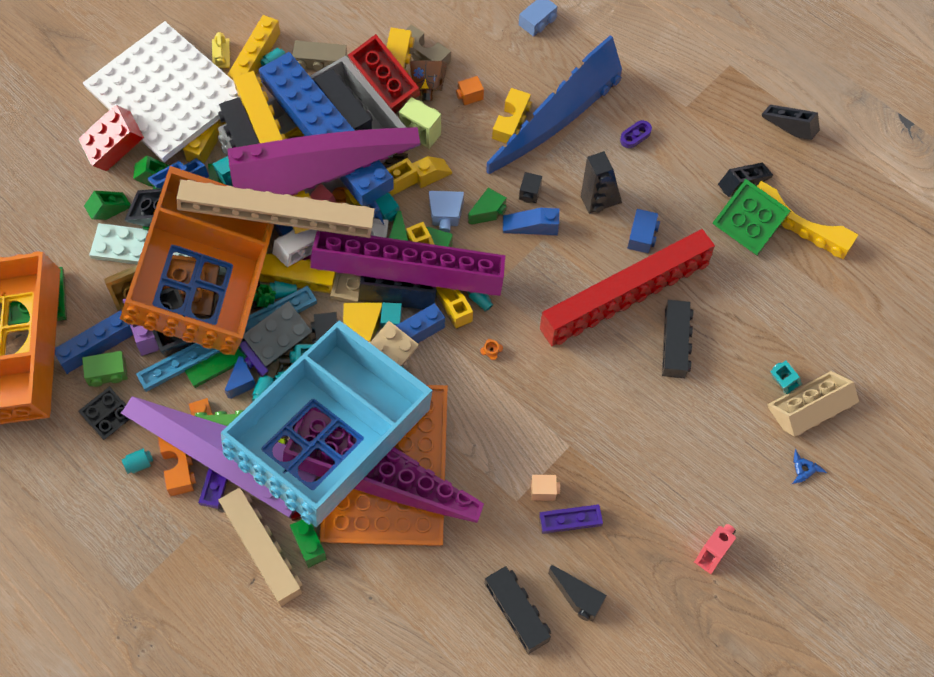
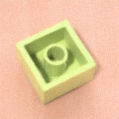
M411 97L399 111V119L406 128L418 127L420 144L430 149L441 135V113L434 108L426 106L422 101Z

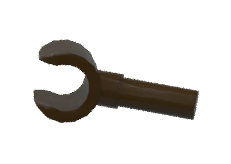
M282 355L280 357L279 367L275 376L278 372H282L284 366H291L290 356Z

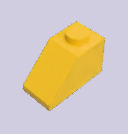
M427 156L412 163L417 170V184L420 188L452 174L451 169L442 158Z

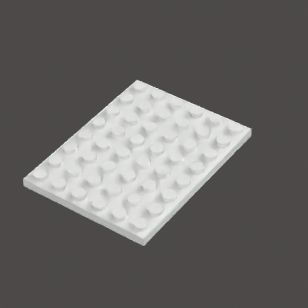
M165 21L83 82L85 88L108 110L118 105L131 111L144 136L141 141L163 162H166L219 120L217 112L220 111V103L239 97L234 81Z

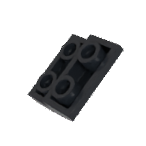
M110 386L78 411L103 440L130 420L121 414L126 403L119 398Z

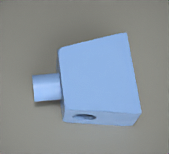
M429 191L432 225L440 226L439 230L450 233L451 226L459 225L464 192Z

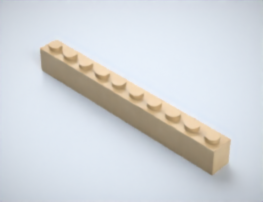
M181 180L177 195V210L366 238L371 237L374 208L367 206L334 203L328 200H314L308 197H294L289 194H274L269 191H254L253 189L201 183L194 180Z

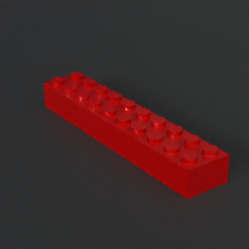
M700 229L543 311L540 330L551 347L556 344L561 345L567 338L573 335L578 336L584 329L588 327L593 328L601 320L612 318L616 312L620 310L625 311L633 303H640L650 294H657L667 285L672 286L679 279L691 276L694 271L706 268L713 255L715 245L705 231Z

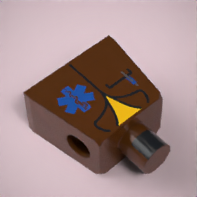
M410 61L412 80L419 87V90L422 91V101H432L433 91H442L447 63L444 61Z

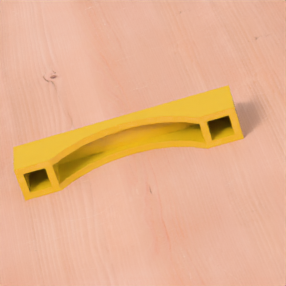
M762 181L759 183L758 188L790 209L780 197L777 189ZM792 210L782 223L785 229L795 232L801 238L813 242L817 247L823 248L835 257L843 260L858 237V234L844 226H825L812 223L803 219Z
M424 222L406 228L408 241L434 245ZM437 287L436 294L455 329L473 322V310L459 290Z

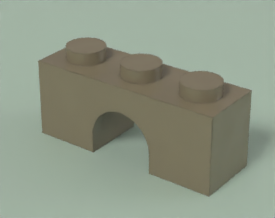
M412 24L406 29L412 32V37H415L414 47L410 48L409 52L415 61H444L447 65L451 62V51L438 42L433 47L425 48L423 47L425 44L424 33Z

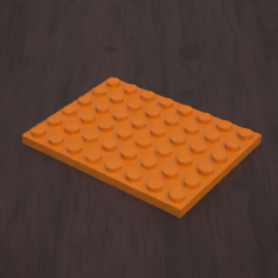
M427 385L432 389L430 410L394 447L419 462L421 467L435 472L437 477L445 481L448 385ZM353 489L321 522L320 543L443 546L444 515Z

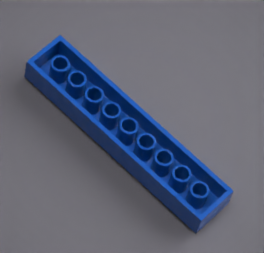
M290 52L259 68L263 85L305 136L355 131ZM379 160L370 163V166L365 168L362 166L355 169V172L339 178L361 206H367L394 189L393 176Z

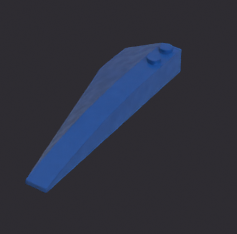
M611 35L582 60L584 64L580 68L575 67L567 82L565 80L561 82L556 94L552 92L533 112L534 117L530 122L526 120L521 125L522 129L518 135L513 134L509 138L507 146H502L490 158L486 167L488 174L515 161L547 141L581 115L602 95L605 96L613 85L616 86L621 81L622 66Z

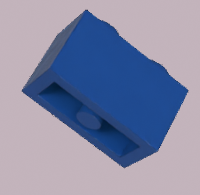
M641 209L636 210L627 249L649 254L650 247L655 246L657 238L653 236L654 231L658 232L660 221H657L658 213Z

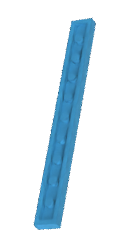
M306 286L274 302V304L269 305L267 308L249 315L244 333L288 301L300 313L317 304V300L310 288ZM194 343L136 373L145 392L221 351L213 348H204L200 344Z

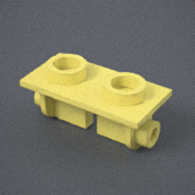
M218 32L214 39H212V63L218 68H230V39H225L223 33Z

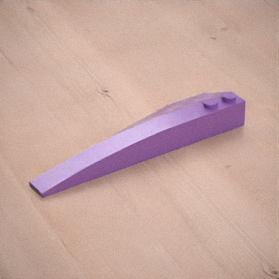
M133 396L121 412L124 416L290 519L295 511H291L285 505L281 498H275L265 485H259L250 473H244L234 460L230 461L223 455L221 432L227 426ZM279 442L274 445L272 452L277 460L283 461V451L286 445ZM298 469L299 477L306 482H315L318 477Z

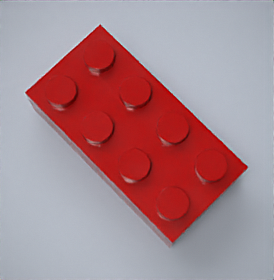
M377 34L348 54L349 60L395 114L403 108L411 97L416 99L421 95L419 87Z

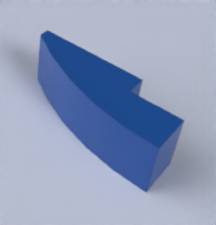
M197 158L185 165L180 161L170 165L205 178L209 177L206 166ZM170 166L148 177V181L156 188H163Z

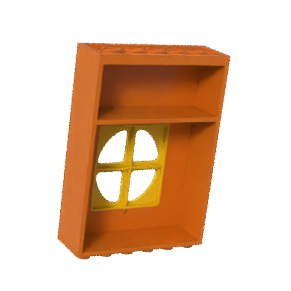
M40 251L25 255L17 254L6 258L0 257V303H2L0 322V424L50 418L60 268L44 252ZM18 301L25 305L30 314V321L28 323L8 325L11 302ZM29 330L28 338L19 351L15 354L5 355L7 335L12 332Z

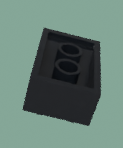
M162 188L138 190L125 217V221L150 227Z

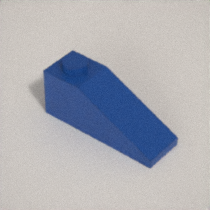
M537 208L503 215V233L558 236L559 208Z

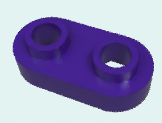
M641 120L630 126L621 134V145L625 148H634L650 136L651 124Z

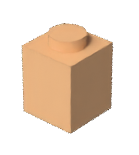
M532 475L531 500L555 501L556 495L560 494V482H556V475Z

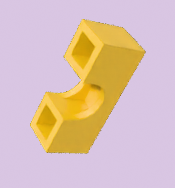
M514 88L510 89L505 100L504 112L510 113L513 116H498L493 127L492 139L507 144L513 134L518 135L520 126L526 121V112H530L532 108L531 94Z

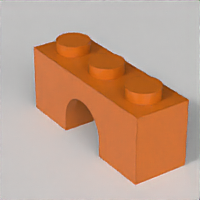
M158 437L160 452L164 460L170 458L178 459V463L173 469L164 471L166 488L169 495L174 496L194 491L193 484H196L195 473L191 472L190 466L193 465L192 457Z

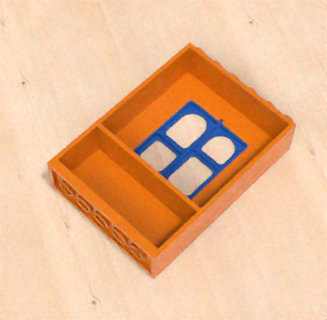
M170 166L120 320L127 324L143 326L150 331L162 332L169 337L181 338L188 343L194 342L204 348L220 350L223 354L235 355L243 339L274 224L177 210V195L181 180H194L196 182L213 183L221 186L228 185ZM175 252L196 259L189 284L167 277L168 268ZM205 262L226 269L223 285L219 286L200 279ZM164 286H169L186 293L184 303L180 308L172 310L161 304L160 294ZM197 288H203L219 295L215 313L209 319H199L192 313L191 304Z

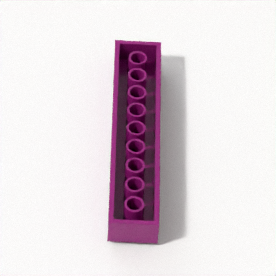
M317 230L312 247L310 268L501 296L505 255L372 235L370 238Z

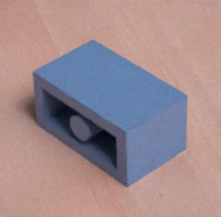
M550 0L534 1L519 14V26L534 37L538 32H542L546 25L555 21L558 6Z

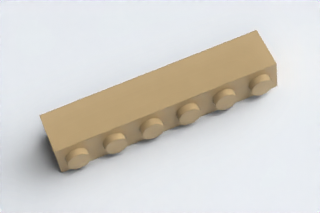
M239 487L218 499L222 509L280 607L301 595L300 587L303 585L297 575L293 577L290 570L293 568L287 558L283 560L281 557L282 549L277 541L272 542L270 538L272 533L267 524L263 526L260 522L262 516L258 509L251 507L250 503L253 501L247 491L243 493Z

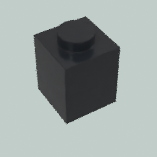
M524 173L519 200L527 203H537L542 185L541 175Z

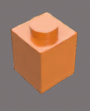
M478 76L458 82L456 95L459 100H462L464 106L484 100V88Z

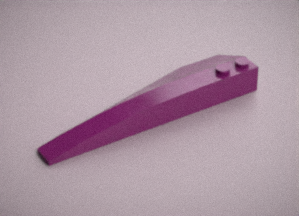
M418 127L356 130L229 148L228 159L233 187L295 196L298 194L297 192L307 188L310 190L315 188L317 184L330 182L355 172L354 170L362 166L365 168L370 166L372 162L380 159L383 161L392 154L403 153L421 144Z
M312 408L297 422L294 431L305 440L312 441L331 422V419L317 408ZM341 427L336 428L325 439V443L341 455L345 454L357 441L356 438ZM289 439L283 451V462L291 461L302 451V447L292 439ZM395 447L354 488L394 502L478 523L484 503L463 490L453 487L452 483L437 477L435 472L430 469L426 470L421 467L419 462ZM316 449L301 463L298 469L322 477L335 464V461L320 449Z

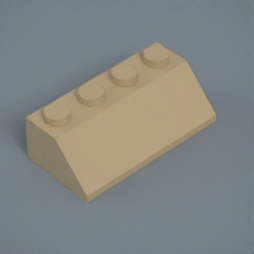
M830 371L767 404L782 429L795 437L812 427L818 426L828 418L835 417L841 411L850 409L859 402L853 381Z

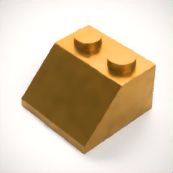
M137 265L104 278L118 311L123 310V299L127 298Z

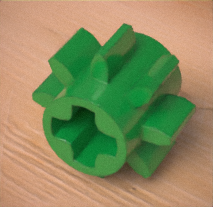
M260 284L259 288H256L253 301L256 302L257 306L267 308L269 303L274 304L276 291H272L270 285Z

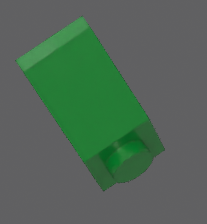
M147 155L135 163L133 179L147 186H154L147 178L167 168L169 165Z
M488 187L468 213V223L473 225L497 220L507 210V197Z
M94 191L84 205L88 215L94 220H108L129 209L131 206L123 192Z

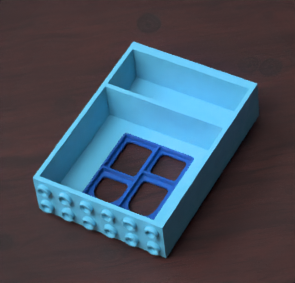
M339 320L221 432L223 455L230 461L234 460L244 473H250L259 485H265L275 498H281L291 511H297L307 524L312 523L317 527L430 410L432 389ZM317 408L329 417L331 422L312 441H307L293 430V426L310 409ZM338 427L343 428L357 440L343 455L337 453L325 443V439ZM283 436H288L302 447V451L294 459L287 462L277 460L272 452L274 445ZM320 449L333 459L335 464L319 480L306 482L299 477L298 468L314 450Z

